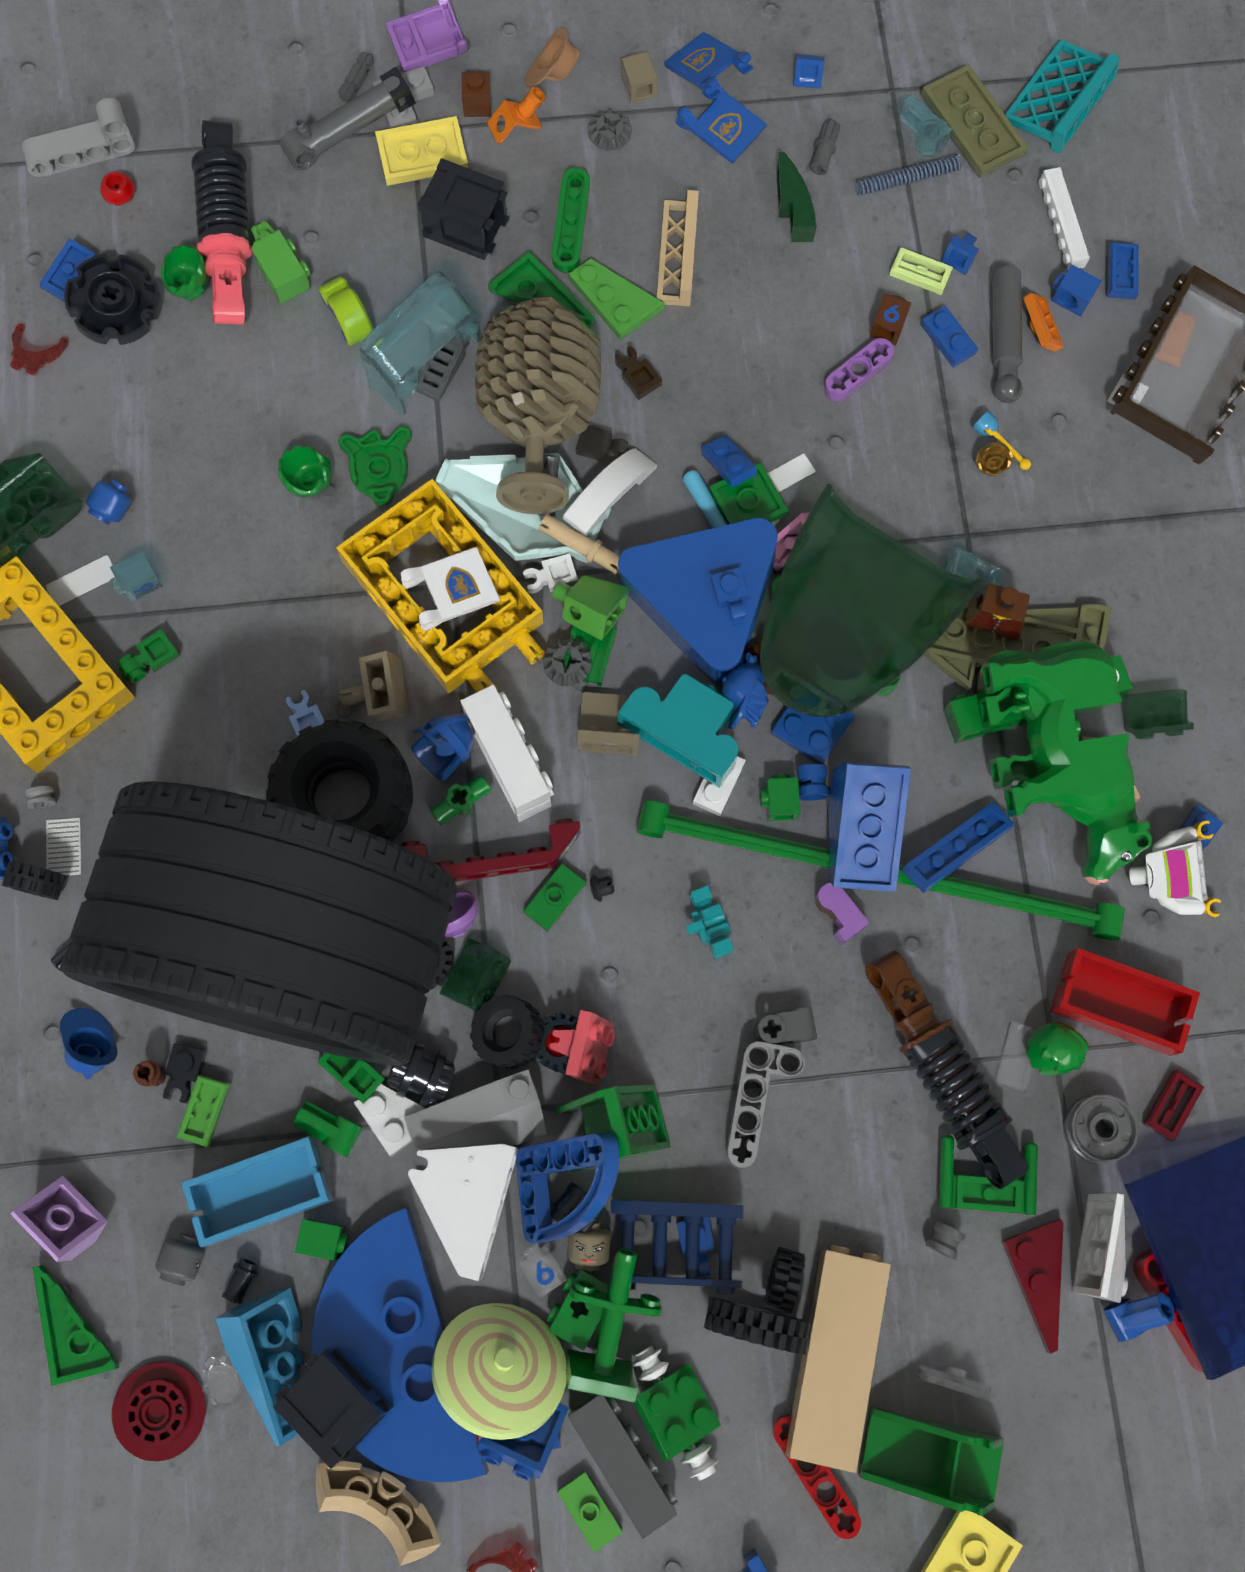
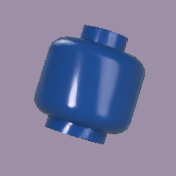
M112 479L110 483L104 480L98 481L86 499V504L90 508L88 512L108 525L111 521L120 522L132 503V499L126 494L128 488L115 479Z

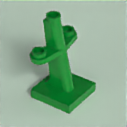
M620 1248L617 1254H615L607 1293L595 1290L596 1286L593 1283L584 1280L576 1281V1284L571 1287L570 1297L583 1303L602 1307L603 1311L593 1352L587 1353L567 1349L566 1376L568 1389L632 1402L636 1400L638 1386L632 1362L616 1359L625 1313L658 1317L661 1315L662 1306L660 1305V1298L651 1294H641L640 1299L628 1298L637 1259V1253L632 1250Z

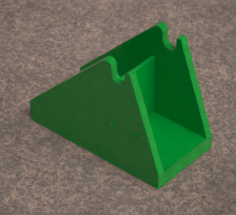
M655 1084L614 1086L596 1091L554 1109L555 1115L581 1110L587 1135L612 1133L618 1141L619 1161L671 1148ZM589 1168L570 1170L569 1173L582 1171Z
M871 1406L859 1477L957 1511L964 1512L965 1510L983 1516L994 1507L1004 1438Z

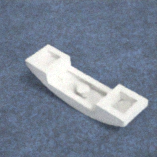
M636 448L627 451L608 465L584 489L563 515V520L581 534L588 535L604 519L606 511L636 483L640 485L657 468V464Z

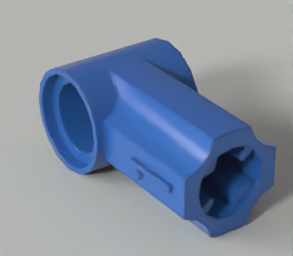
M1162 1292L1131 1301L1130 1298L1122 1299L1120 1303H1112L1103 1309L1118 1342L1131 1340L1143 1334L1146 1330L1169 1324L1175 1320L1174 1306L1170 1298L1166 1297Z

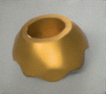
M992 442L986 444L978 451L975 461L983 474L997 476L999 473L1009 469L1013 461V455L1006 445Z

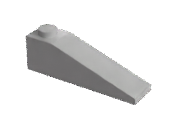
M528 1069L404 1117L414 1149L496 1144L517 1146L547 1135L540 1101Z

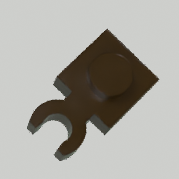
M629 346L627 347V354L630 359L623 360L619 354H616L615 364L619 369L625 371L622 373V379L639 400L662 386V379L646 358L638 362L635 349Z

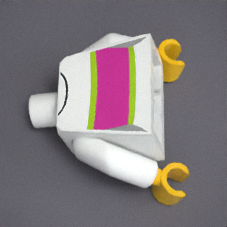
M1201 821L1195 823L1193 827L1189 826L1170 831L1155 842L1152 852L1146 854V866L1130 867L1131 884H1148L1150 897L1157 898L1160 905L1179 915H1201L1204 913L1212 917H1218L1220 913L1210 911V905L1213 902L1220 903L1221 900L1210 896L1207 897L1201 840L1210 839L1214 835H1203L1201 832V827L1210 822Z

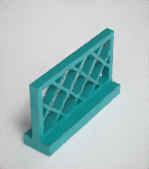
M1061 39L1006 112V117L1013 126L1051 142V150L1060 154L1116 78L1120 56L1110 53L1107 58H1104ZM1063 51L1072 55L1073 59L1060 62L1058 56ZM1091 63L1098 67L1096 70L1084 72L1082 65ZM1076 66L1078 74L1064 75L1063 69ZM1058 72L1059 78L1045 80V73ZM1081 81L1082 89L1069 90L1068 84ZM1062 85L1064 93L1050 95L1048 88ZM1043 90L1045 97L1031 100V92ZM1067 100L1068 108L1055 110L1053 103ZM1048 105L1050 112L1036 115L1034 107ZM1029 109L1031 116L1020 118L1015 114L1017 111ZM1053 120L1055 126L1049 131L1040 127L1039 122Z

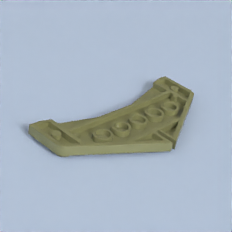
M878 555L869 594V601L875 615L967 692L971 690L975 667H978L979 672L974 694L979 693V690L985 688L981 665L987 663L993 655L1002 651L1033 653L1061 642L1080 640L1093 642L1104 651L1112 607L1099 604L1081 605L1076 608L1027 609L1019 641L963 625L970 601L907 569L906 564L883 555Z

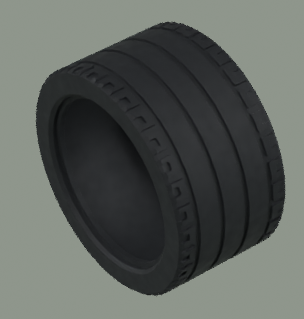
M156 781L132 783L119 791L112 811L113 817L108 822L98 852L100 858L95 861L84 894L86 901L81 903L70 935L72 944L67 945L60 965L65 976L90 987L151 1007L302 1048L383 1065L403 1066L410 1062L415 1044L413 1035L419 1031L427 1002L425 993H428L431 988L439 959L437 953L441 951L450 920L449 912L452 911L458 891L454 879L447 871L407 848L366 831L313 813L246 795L195 785Z

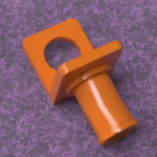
M531 87L521 103L504 100L488 120V126L497 143L502 144L515 126L537 130L542 127L535 112L546 100V96L539 88ZM503 116L505 118V128L502 132H499L497 123L499 118Z

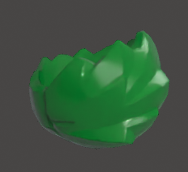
M187 244L181 247L174 246L170 253L164 257V263L161 267V278L165 289L172 295L184 298L187 301H193L195 298L202 296V293L206 290L209 275L198 249Z
M294 445L292 451L285 450L282 457L278 459V474L282 484L291 494L301 498L316 496L330 485L331 463L328 457H324L308 445L305 447Z
M1050 1022L1038 1027L1027 1040L1029 1049L1026 1056L1030 1059L1031 1067L1039 1069V1074L1048 1076L1063 1075L1080 1069L1082 1063H1085L1089 1045L1085 1038L1070 1025L1062 1022Z

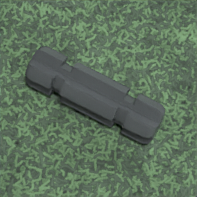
M361 52L357 57L356 61L358 63L353 64L344 80L346 83H343L338 91L339 98L342 101L348 103L356 96L355 92L360 89L368 74L367 72L370 71L374 64L373 57L370 54Z

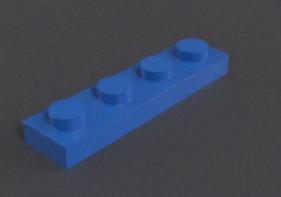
M992 802L907 863L902 871L924 894L1010 831L1015 823Z

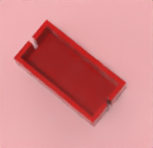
M1080 948L1067 954L1060 980L1064 981V983L1057 986L1050 1009L1051 1013L1168 1056L1184 1052L1191 1025L1186 1023L1174 1025L1175 1022L1183 1023L1193 1019L1200 992Z

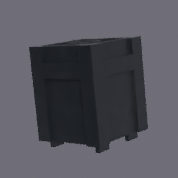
M441 158L424 195H422L417 204L418 210L421 212L423 237L485 260L488 254L492 255L496 247L493 241L500 226L506 227L510 219L507 216V208H505L504 200L508 193L504 191V182Z
M338 1348L332 1352L325 1349L320 1356L314 1353L305 1363L309 1369L290 1388L284 1385L275 1395L279 1401L273 1406L330 1469L339 1462L344 1461L393 1408V1405Z

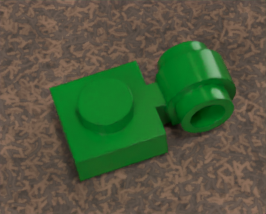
M160 629L135 645L141 653L140 655L135 656L133 653H130L119 660V671L125 680L131 681L133 684L138 683L147 676L145 671L147 665L155 673L180 655Z

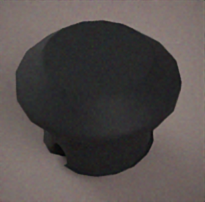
M595 875L591 877L590 887L595 900L601 902L602 896L614 893L615 890L614 885H611L613 882L611 877L607 876L599 879Z

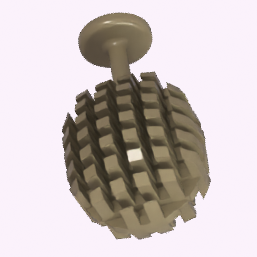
M536 297L514 306L512 305L497 313L484 328L479 339V348H477L475 394L476 407L479 413L485 417L486 421L495 426L494 428L505 438L508 437L512 442L520 444L526 449L525 472L514 473L503 478L497 485L496 498L504 507L525 514L552 513L567 505L569 501L567 485L559 478L543 473L544 448L549 447V445L563 443L573 438L575 434L579 435L589 426L588 422L593 418V414H596L600 396V340L590 328L581 322L582 319L572 310H567L552 297Z

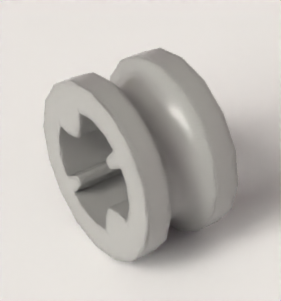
M37 786L27 789L25 791V796L29 798V801L26 802L27 808L43 809L55 805L56 801L51 797L54 793V788L51 786Z

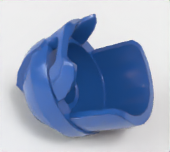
M463 713L440 717L434 716L426 724L412 731L413 733L420 732L422 735L412 745V752L441 782L448 779L459 765H462L470 757L469 753L473 746L474 733L468 723L467 716Z

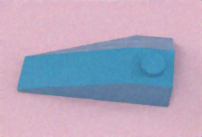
M285 1288L244 1302L215 1318L225 1350L276 1446H281L298 1435L273 1408L279 1401L275 1397L284 1385L290 1388L296 1380H299V1364H303L302 1352H298L297 1332L301 1331V1319L291 1288Z

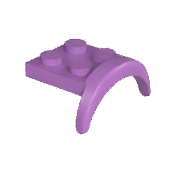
M437 0L438 5L385 23L404 72L422 66L427 67L467 52V42L463 38L449 0Z

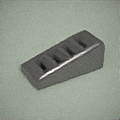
M439 334L413 387L414 391L440 402L466 356L465 346ZM440 359L448 363L449 365L447 367L437 361ZM432 370H435V371H437V372H439V373H441V374H444L443 377H440V376H438V375H436V374H434V373H431ZM428 379L439 384V386L435 388L425 382Z

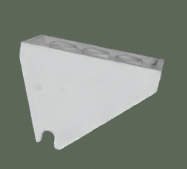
M496 1144L417 1151L418 1156L427 1159L428 1166L425 1170L411 1169L408 1172V1176L453 1266L461 1277L475 1281L483 1279L519 1150L516 1147Z

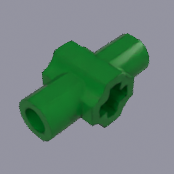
M479 775L464 786L456 783L448 788V797L431 807L430 811L440 826L457 814L466 817L473 812V804L492 792L491 788L482 775ZM461 795L462 798L465 797L466 803L460 805L459 802H456L455 798Z

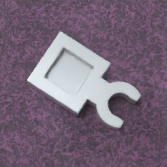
M570 553L541 561L542 570L529 568L523 571L524 579H537L534 584L527 585L528 592L531 594L539 592L545 585H548L550 592H553L558 582L574 586L578 581Z

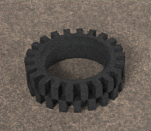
M710 1297L703 1328L765 1347L806 1355L812 1323L770 1310Z

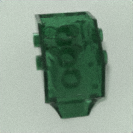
M41 453L7 459L0 463V568L14 557L26 553L30 546L39 538H49L57 533L80 513L82 503H84Z

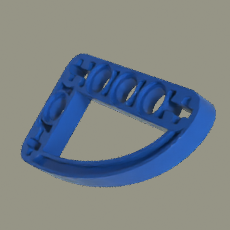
M612 1133L584 1135L525 1146L518 1150L516 1167L524 1236L529 1243L550 1242L570 1236L589 1224L602 1210L612 1193L619 1168V1145ZM597 1166L592 1185L582 1202L565 1218L552 1224L547 1174Z

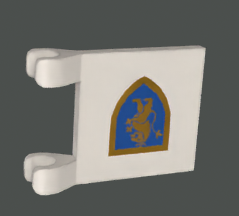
M477 547L421 567L408 568L401 572L402 584L407 589L425 580L437 607L436 610H428L419 615V623L424 631L430 630L447 620L500 601Z

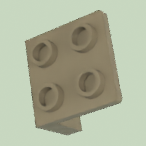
M582 693L577 751L638 756L640 734H633L632 730L623 729L617 725L618 712L630 695Z

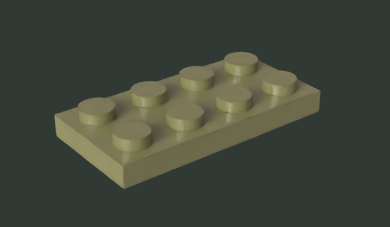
M969 64L923 87L922 97L979 178L1026 155L1028 146Z

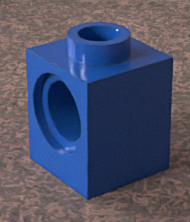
M1071 265L1066 275L1060 273L1052 288L1056 292L1051 301L1081 317L1102 280Z

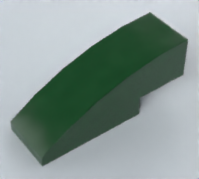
M779 152L776 166L778 217L790 218L791 242H813L817 225L810 193L794 163L785 152Z

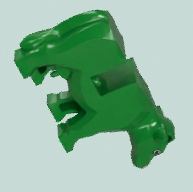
M1083 640L1061 642L1033 653L1022 651L999 652L993 655L987 663L981 665L986 695L1000 691L996 696H988L978 700L983 728H990L998 725L1004 716L1010 712L1014 714L1021 713L1027 720L1026 739L1030 753L1027 756L1012 755L1008 758L997 757L989 760L993 786L995 789L1005 787L1003 789L1008 817L1024 814L1026 808L1031 804H1049L1053 808H1061L1063 812L1076 821L1087 825V855L1081 867L1082 876L1094 885L1108 882L1118 869L1133 861L1140 852L1152 845V836L1147 830L1151 829L1149 821L1139 820L1136 814L1134 774L1128 756V733L1079 741L1078 737L1081 733L1079 719L1074 714L1102 710L1122 702L1117 687V674L1110 655L1104 652L1100 646ZM1013 781L1018 782L1016 786L1006 787Z

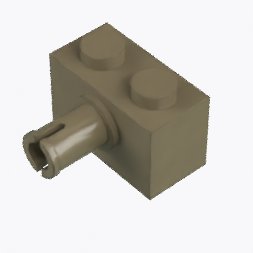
M389 651L359 657L363 684L341 688L340 695H345V697H340L342 704L345 707H349L350 705L366 702L368 717L380 722L410 716L401 658Z

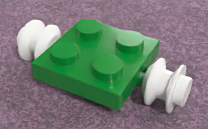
M652 1345L635 1354L637 1361L632 1366L641 1367L643 1373L639 1380H652L653 1385L637 1394L636 1400L633 1403L662 1460L669 1461L687 1449L688 1451L685 1452L681 1462L682 1464L690 1463L693 1468L689 1478L697 1476L698 1480L701 1481L716 1472L715 1465L719 1462V1459H710L708 1451L712 1447L711 1444H699V1440L720 1427L721 1424L690 1364L681 1366L665 1377L663 1373H665L669 1363L660 1362L658 1355L662 1349L654 1350Z

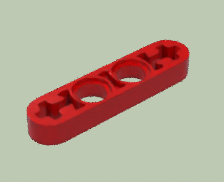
M791 1415L778 1417L772 1426L773 1437L784 1454L788 1438L783 1437L781 1439L779 1435L783 1432L781 1428L783 1423L786 1422L790 1426ZM786 1456L833 1532L842 1539L854 1538L860 1531L861 1518L830 1468L815 1464L812 1470L803 1471L798 1467L796 1459ZM824 1481L831 1482L835 1487L834 1497L828 1501H822L817 1496V1487ZM842 1498L845 1503L839 1505L840 1509L847 1517L851 1515L854 1517L850 1521L852 1527L849 1530H846L844 1527L837 1528L840 1519L834 1510L829 1515L826 1512L827 1509L835 1507Z

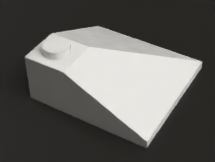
M1119 1193L1088 1194L1072 1292L1120 1303L1121 1297L1125 1296L1128 1288V1279L1125 1277L1124 1195Z

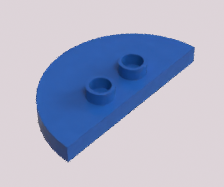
M404 1208L381 1219L364 1231L336 1262L325 1282L316 1307L312 1328V1355L316 1353L320 1356L325 1349L332 1352L338 1348L393 1405L388 1414L356 1447L365 1457L382 1468L415 1480L429 1482L469 1480L486 1475L489 1472L487 1462L481 1458L483 1452L477 1450L480 1443L478 1435L461 1427L447 1414L434 1390L432 1360L437 1343L446 1327L410 1209Z

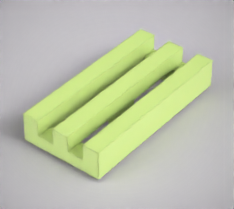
M901 247L889 275L942 295L953 267ZM904 259V260H906V261H909V262H912V263H914V264H917V266H914V265H912V264H909V263L904 262V261H901V260ZM928 269L943 274V276L930 272Z

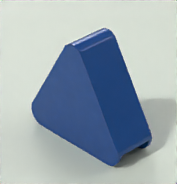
M754 518L627 548L619 557L618 568L621 585L629 589L628 596L693 664L715 684L723 685L722 680L724 676H727L734 667L744 662L746 649H748L774 566L778 540L777 530L768 520ZM741 567L749 599L741 601L746 615L745 622L733 625L728 605L718 606L711 575Z

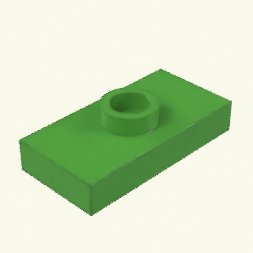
M198 1075L176 1138L210 1147L231 1084Z
M586 1470L557 1490V1493L594 1553L623 1533V1530Z

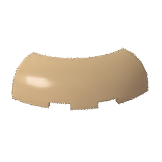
M341 1461L332 1469L325 1462L318 1463L316 1470V1498L319 1512H348L370 1521L387 1537L394 1548L400 1566L426 1557L441 1545L437 1529L425 1506L422 1503L419 1504L405 1489L406 1485L385 1471L380 1473L370 1468L362 1467L361 1463Z

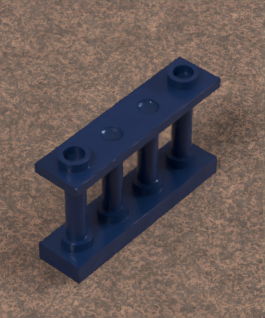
M611 1200L610 1213L619 1214V1221H622L621 1248L634 1251L635 1221H638V1215H651V1222H654L653 1276L633 1275L630 1290L636 1289V1283L715 1287V1293L735 1294V1288L743 1287V1280L732 1279L733 1225H736V1218L744 1219V1205ZM671 1216H684V1223H687L686 1277L666 1276L667 1222L671 1223ZM704 1217L717 1218V1224L720 1225L719 1279L699 1278L700 1224H703Z

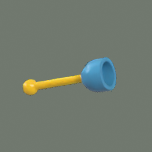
M990 411L986 412L973 425L972 428L981 436H994L1000 443L1006 445L1012 452L1013 457L1019 462L1022 470L1030 468V460L1023 458L997 432L998 420Z

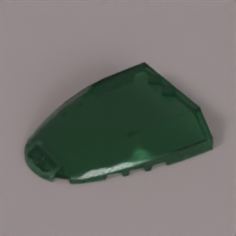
M828 483L796 538L774 592L760 646V663L764 680L780 702L798 713L813 717H830L849 712L882 691L917 662L958 618L977 593L984 580L981 578L973 580L946 572L855 515L836 495L833 486Z

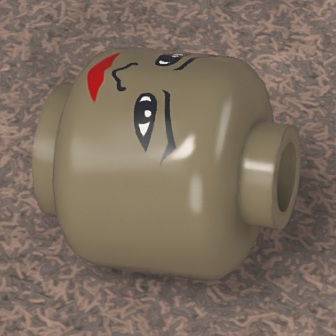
M598 1220L587 1234L579 1230L568 1236L567 1257L570 1262L575 1264L574 1267L578 1270H600L601 1265L606 1264L610 1258L611 1233L606 1228L600 1227L601 1222Z

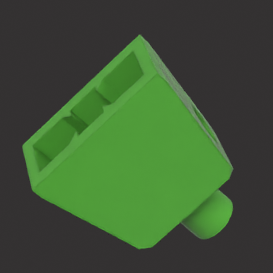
M585 575L573 587L558 582L553 591V599L564 603L562 614L564 621L597 639L603 640L625 612L629 589L623 585Z

